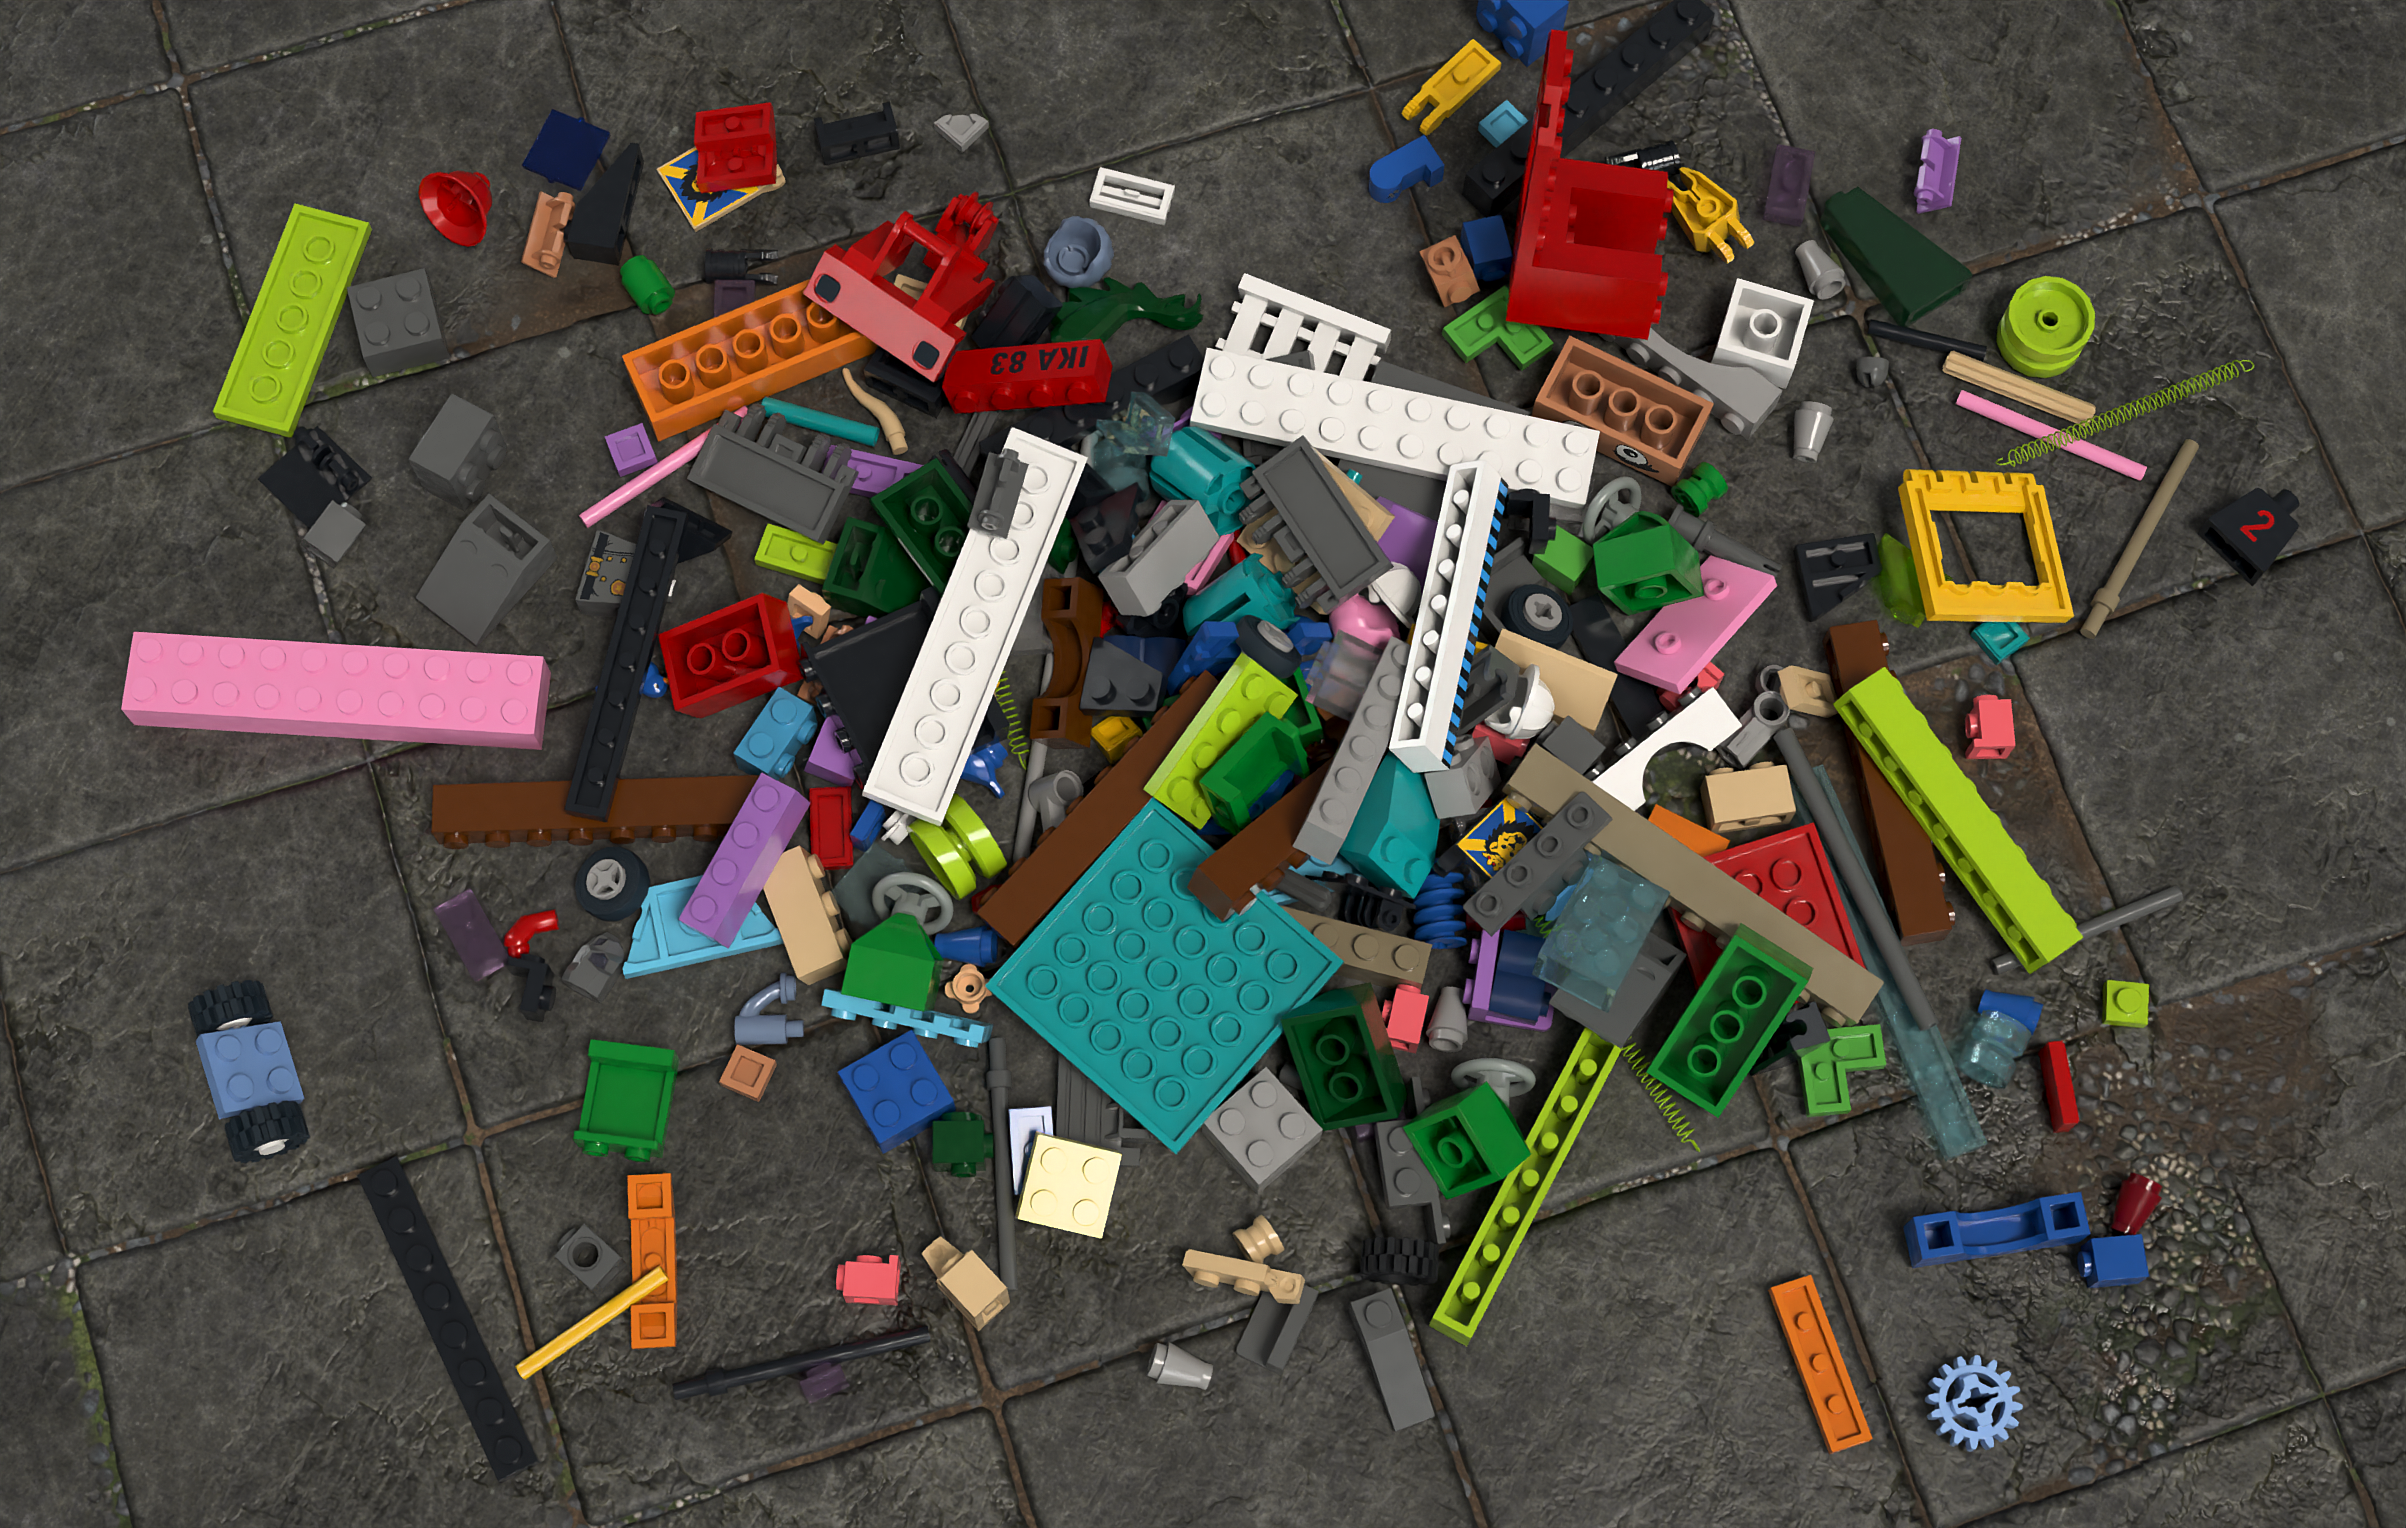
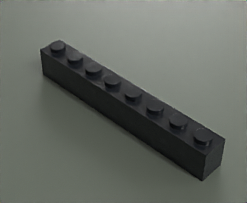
M1673 0L1570 86L1568 102L1562 105V108H1565L1562 133H1557L1556 135L1563 137L1560 158L1567 156L1709 36L1715 13L1701 0ZM1533 118L1465 175L1462 195L1485 218L1495 216L1520 195Z

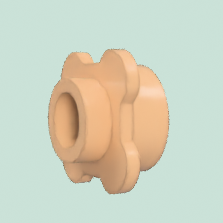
M972 964L962 966L954 980L948 982L945 986L946 996L950 999H956L962 1004L964 1012L969 1014L976 1013L979 1010L981 1001L986 996L993 995L985 987L990 979H985L977 971L976 966ZM971 985L974 987V990L967 992L966 987Z

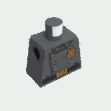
M601 530L596 531L575 599L581 614L617 617L636 544ZM677 579L672 580L667 599L669 603H674L679 586Z

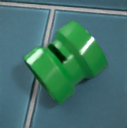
M1701 462L1692 469L1691 477L1679 480L1672 486L1671 491L1675 501L1684 506V511L1699 517L1707 510L1708 503L1711 500H1719L1727 493L1728 486L1723 476L1715 467L1707 462Z

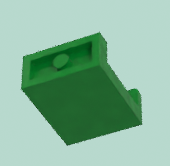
M1266 711L1199 781L1215 824L1233 837L1252 823L1248 809L1286 770H1291L1304 780L1311 774L1306 760L1308 755L1302 747L1299 738L1301 733L1290 720L1286 718L1279 720Z
M591 1039L588 1051L591 1066L579 1131L575 1130L573 1135L574 1142L578 1147L583 1148L582 1153L596 1157H607L608 1151L625 1153V1159L635 1162H650V1157L662 1158L680 1061L675 1050Z

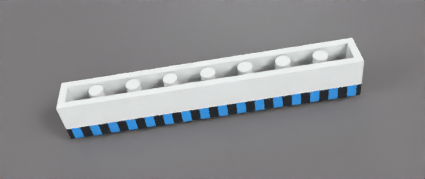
M1487 460L1450 465L1389 750L1413 773L1450 770L1509 487Z

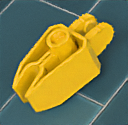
M1681 167L1679 169L1681 181L1688 191H1681L1669 180L1667 182V188L1674 189L1671 209L1673 215L1696 251L1709 252L1712 249L1721 260L1728 264L1735 259L1731 247L1724 242L1727 237L1732 235L1745 249L1754 244L1752 236L1740 223L1737 200L1702 173Z

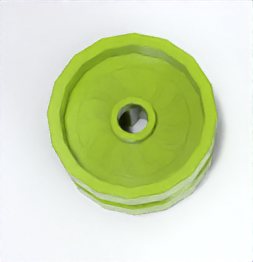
M2043 276L2026 282L2016 290L1997 326L1996 342L2002 357L2013 369L2029 377L2049 378L2064 373L2074 365L2094 330L2095 311L2090 298L2078 285L2064 278Z
M954 793L942 821V826H937L917 818L908 824L906 829L913 844L930 870L945 889L956 900L960 901L977 889L976 876L972 868L980 876L991 879L1007 867V862L982 820L962 797Z

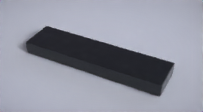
M1598 593L1569 606L1573 617L1571 634L1588 663L1618 674L1608 700L1628 736H1633L1637 740L1648 731V728L1645 726L1646 723L1664 710L1649 683L1617 671L1614 661L1628 646Z

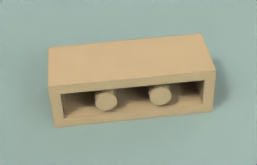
M799 845L782 853L763 890L797 978L807 985H811L846 969L853 942L847 930L839 928L835 915L839 914L840 910L832 892H825L820 878L825 876V871L819 857L816 854L811 855Z

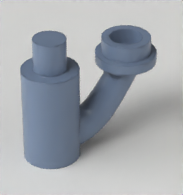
M782 972L780 974V981L758 992L745 1003L739 1016H735L736 1045L787 1044L788 1037H804V1020L788 1021L787 1014L759 1015L762 1009L779 997L781 998V1004H787L788 1001L796 1000L795 975H787V972Z

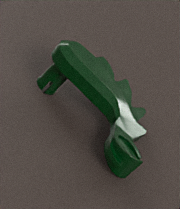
M1106 277L1104 278L1103 290L1089 287L1069 288L1068 302H1062L1063 307L1051 322L1055 328L1051 332L1050 343L1102 339L1104 344L1125 322L1137 318L1153 319L1173 329H1193L1203 320V315L1200 314L1201 294L1197 295L1196 303L1187 309L1184 307V294L1164 299L1157 298L1142 282L1136 283L1134 289L1131 290L1124 284Z

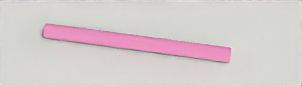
M1961 390L1955 403L1958 406L2038 439L2054 434L2055 431H2060L1964 390ZM2062 432L2066 437L2067 446L2061 443L2060 448L2138 481L2142 480L2147 466L2082 439L2077 441L2074 436V442L2071 444L2067 439L2066 433ZM2056 433L2055 436L2060 441V433ZM2068 434V437H2069L2070 441L2072 442V438H2071L2070 434ZM2051 435L2049 438L2054 444L2053 436ZM2061 435L2063 443L2066 444L2065 439ZM2055 438L2056 444H2057V446L2059 447V443H2058L2057 439Z
M745 405L734 412V414L742 417L737 429H739L744 416L747 414L748 408ZM711 428L581 513L579 517L587 528L591 527L698 456Z

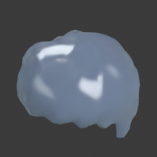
M1080 216L1063 219L1059 229L1055 231L1044 249L1043 264L1046 272L1057 285L1068 288H1090L1099 282L1111 269V261L1114 257L1112 241L1105 228L1093 219L1081 218Z

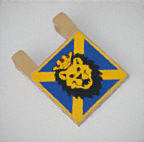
M696 147L657 168L659 175L695 232L760 194L782 187L786 182L782 170L777 164L776 184L701 193L696 184L699 154Z

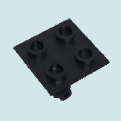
M302 426L293 434V438L296 440L295 446L263 473L258 480L305 526L311 529L332 500L339 505L342 502H347L372 477L318 426L314 429H306Z
M1323 871L1321 877L1305 875L1306 878L1321 886L1348 895L1342 912L1343 919L1347 923L1370 929L1392 931L1400 924L1403 908H1416V905L1401 900L1402 892L1384 886H1379L1378 889L1368 886L1369 880L1358 875L1345 873L1342 876L1329 871Z

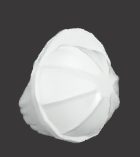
M1391 562L1394 566L1392 569L1358 592V594L1365 596L1368 602L1373 605H1387L1395 614L1396 622L1401 621L1410 629L1412 623L1415 624L1412 616L1420 604L1421 585L1417 577L1407 566Z
M1531 664L1523 675H1519L1515 698L1484 719L1487 726L1504 734L1507 739H1528L1542 732L1551 722L1555 705L1550 690L1539 679V666Z

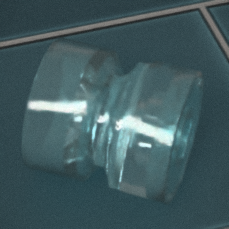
M1116 436L1099 441L1093 446L1095 471L1117 493L1138 482L1146 496L1143 502L1150 498L1148 473L1143 470L1146 467L1144 442L1140 438Z
M1983 1010L1971 1032L1975 1040L1968 1041L1965 1044L1956 1064L1964 1074L1973 1080L1989 1087L2005 1089L2017 1067L2013 1058L2023 1055L2032 1035L2026 1026L2010 1016L1992 1010Z

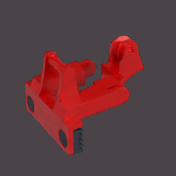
M974 192L970 196H964L960 193L958 197L955 196L944 211L935 228V231L938 232L937 235L913 220L914 216L911 213L904 211L895 224L887 220L851 245L847 252L835 244L824 251L803 294L934 383L943 377L944 371L947 370L948 364L952 361V356L955 355L956 349L960 346L959 342L966 335L965 331L954 324L981 306L995 286V281L989 277L980 282L989 264L978 257L983 250L988 248L999 222V219L991 211L993 202L989 201L982 205L978 202V192ZM963 222L968 223L970 228L964 225ZM915 241L928 249L922 263L935 271L918 301L883 278L904 263Z

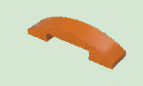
M672 1174L627 1175L628 1218L631 1220L632 1284L659 1265L669 1278L667 1282L634 1305H631V1348L676 1347L677 1249Z

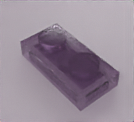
M1777 144L1763 220L1801 227L1816 151Z
M471 888L434 908L436 915L475 982L506 965L507 958L510 956Z

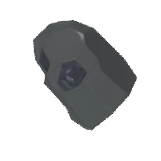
M608 932L594 936L586 945L581 947L572 963L566 968L561 978L563 984L591 1001L601 1004L623 971L624 950L619 939Z

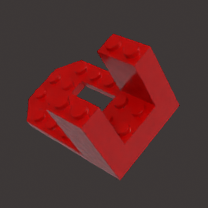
M1551 29L1548 33L1517 208L1506 321L1648 340L1651 324L1658 325L1660 320L1662 301L1657 300V297H1665L1668 272H1661L1662 255L1654 253L1657 240H1665L1668 218L1663 217V212H1671L1674 189L1667 188L1668 172L1560 158L1563 137L1556 135L1557 133H1562L1565 108H1562V105L1568 102L1571 77L1567 76L1571 73L1574 49H1566L1568 31Z

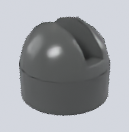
M1880 357L1858 358L1856 374L1859 382L1865 387H1870L1871 384L1874 387L1880 386L1887 378L1889 361Z

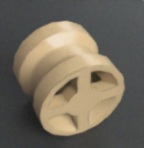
M1263 1215L1256 1217L1253 1225L1246 1230L1238 1229L1232 1234L1239 1249L1247 1261L1263 1264L1264 1258L1271 1254L1278 1255L1284 1251L1278 1235Z

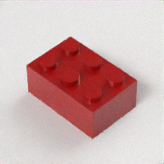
M760 593L658 634L675 711L696 718L707 717L776 690L778 687L804 679L797 664L800 656L788 604L765 593Z

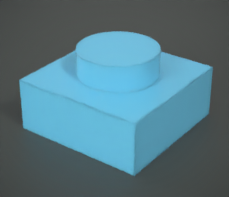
M1506 100L1479 122L1478 131L1497 148L1529 120Z

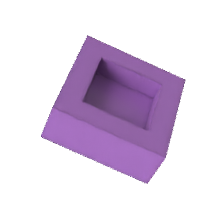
M643 423L605 436L620 477L658 463Z

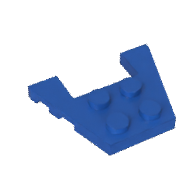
M1205 621L1200 626L1168 677L1167 689L1170 697L1178 695L1181 687L1190 677L1194 675L1199 677L1205 670L1217 680L1224 678L1242 652L1237 643H1232L1239 637L1234 622ZM1300 622L1286 634L1301 656L1305 655L1303 646L1317 640L1322 645L1333 637L1328 623Z

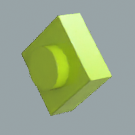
M2107 980L2103 984L2102 1024L2136 1028L2146 1027L2148 1025L2149 984Z

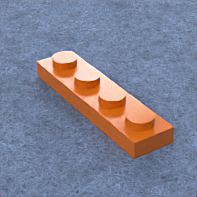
M1808 1275L1771 1287L1768 1292L1829 1455L1871 1441L1873 1439L1812 1276Z

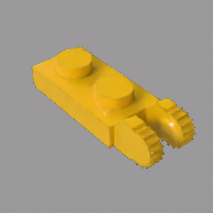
M1472 39L1421 86V91L1402 110V116L1409 121L1412 120L1424 109L1429 101L1436 109L1422 121L1419 131L1425 136L1430 135L1433 130L1440 126L1445 117L1449 118L1500 70L1501 62L1477 41Z

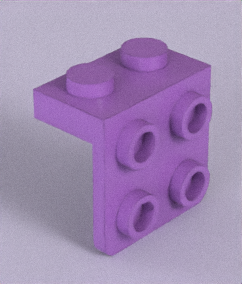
M1379 496L1376 501L1391 512L1395 518L1379 539L1378 544L1391 562L1403 564L1413 572L1420 582L1422 599L1438 522Z
M1483 929L1480 938H1472L1468 963L1475 964L1473 979L1466 978L1462 1003L1469 1004L1467 1019L1540 1032L1548 1031L1552 1025L1554 1006L1550 1004L1547 1016H1539L1535 1026L1487 1016L1500 941H1498L1500 929L1492 937ZM1560 953L1555 976H1547L1544 991L1551 993V998L1557 991L1561 963Z

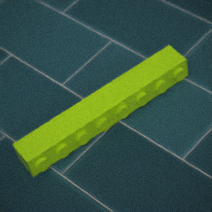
M1883 667L1849 689L1833 703L1838 713L2029 974L2049 963L2084 938L2077 929L2074 919L2062 909L2052 895L2049 885L2038 876L2029 864L2024 851L2013 842L2002 827L1999 817L1988 808L1977 793L1975 784L1963 774L1952 759L1950 750L1938 740L1928 726L1925 716L1914 707L1903 692L1900 682L1889 673L1886 667Z
M1585 1027L1526 1139L1531 1155L1507 1175L1441 1300L1429 1327L1467 1347L1622 1048L1620 1049L1616 1045L1604 1041L1595 1032Z

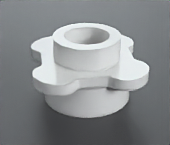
M896 810L882 825L887 832L881 839L885 841L889 837L898 845L908 835L906 826L917 818Z

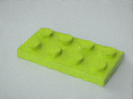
M1241 652L1143 790L1201 830L1212 814L1199 781L1266 711L1280 720L1298 694Z

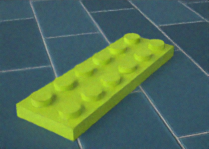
M294 203L214 407L213 413L216 418L290 438L293 437L346 299L347 287L351 286L371 234L372 228L369 222Z

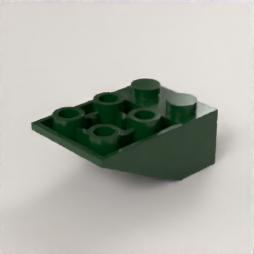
M847 517L822 592L825 602L831 608L868 618L870 615L879 619L920 601L921 591L932 585L889 528Z

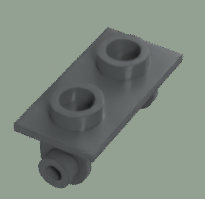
M1005 448L1002 454L997 455L989 452L967 528L1007 539L1029 465L1020 462L1017 451Z

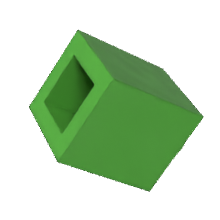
M1557 524L1555 541L1548 540L1545 554H1532L1534 555L1532 565L1542 578L1568 595L1573 593L1594 561V549Z

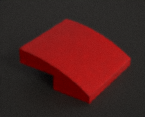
M771 102L696 112L694 145L699 153L696 184L701 193L776 184V131Z

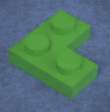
M1505 285L1449 323L1442 331V336L1465 363H1468L1497 342L1521 371L1551 351L1554 343L1539 325L1506 321L1509 290Z
M1880 1024L1827 1029L1831 1041L1798 1060L1806 1117L1848 1114L1851 1111L1846 1072L1884 1069L1886 1066Z

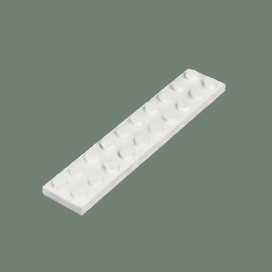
M1211 348L1206 350L1190 419V427L1197 426L1208 431L1287 447L1304 435L1310 444L1322 455L1447 481L1450 465L1487 460L1509 485L1507 494L1520 489H1535L1540 494H1550L1551 504L1584 510L1600 434V431Z
M1013 427L1003 449L1008 448L1017 451L1020 462L1029 465L1008 537L1004 539L970 529L862 793L864 797L937 826L942 824L1088 457Z

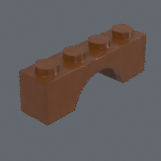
M1080 577L1044 579L1041 620L1051 636L1054 650V668L1046 691L1041 696L1033 699L1029 739L1053 749L1090 748L1093 716L1084 715L1079 706L1094 637H1100L1104 589Z

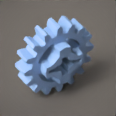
M1974 1355L1970 1359L1969 1365L1966 1364L1962 1356L1957 1357L1953 1360L1954 1370L1947 1364L1940 1367L1938 1370L1943 1379L1932 1378L1928 1385L1936 1390V1393L1925 1397L1926 1403L1935 1405V1410L1927 1415L1928 1420L1939 1419L1941 1423L1935 1433L1939 1436L1948 1431L1952 1435L1950 1445L1954 1447L1964 1440L1966 1449L1969 1452L1977 1448L1978 1441H1980L1985 1450H1989L1994 1447L1993 1437L2001 1443L2007 1440L2009 1436L2004 1427L2014 1429L2018 1426L2019 1422L2011 1416V1413L2018 1412L2023 1407L2022 1404L2012 1401V1396L2018 1393L2020 1388L2019 1386L2008 1387L2006 1384L2011 1373L2006 1371L2000 1375L1995 1372L1997 1361L1995 1360L1990 1361L1985 1367L1981 1366L1980 1355ZM1978 1377L1988 1381L1993 1388L1979 1382ZM1955 1380L1954 1388L1956 1393L1951 1401L1946 1402L1948 1388ZM1968 1398L1972 1400L1989 1399L1978 1409L1975 1407L1968 1408L1967 1406L1958 1407L1966 1402L1965 1400ZM2000 1404L1998 1420L1992 1426L1991 1423L1994 1421L1991 1414L1994 1407ZM1956 1418L1967 1424L1969 1430L1959 1426L1953 1419Z

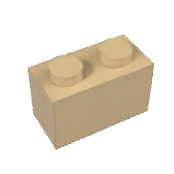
M1761 762L1750 766L1749 770L1734 772L1733 768L1729 767L1719 768L1705 776L1700 786L1708 830L1716 834L1788 824L1796 812L1787 765L1774 766L1773 762Z

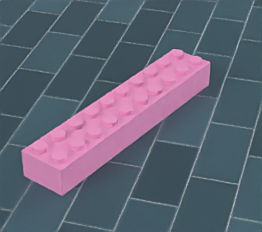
M133 632L121 710L134 725L542 750L551 672L543 656Z

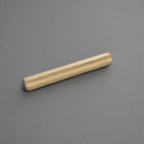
M1950 351L1944 362L1943 371L1946 374L2071 422L2080 424L2081 421H2086L2088 418L2092 419L2095 414L2096 407L2094 404L1961 353Z

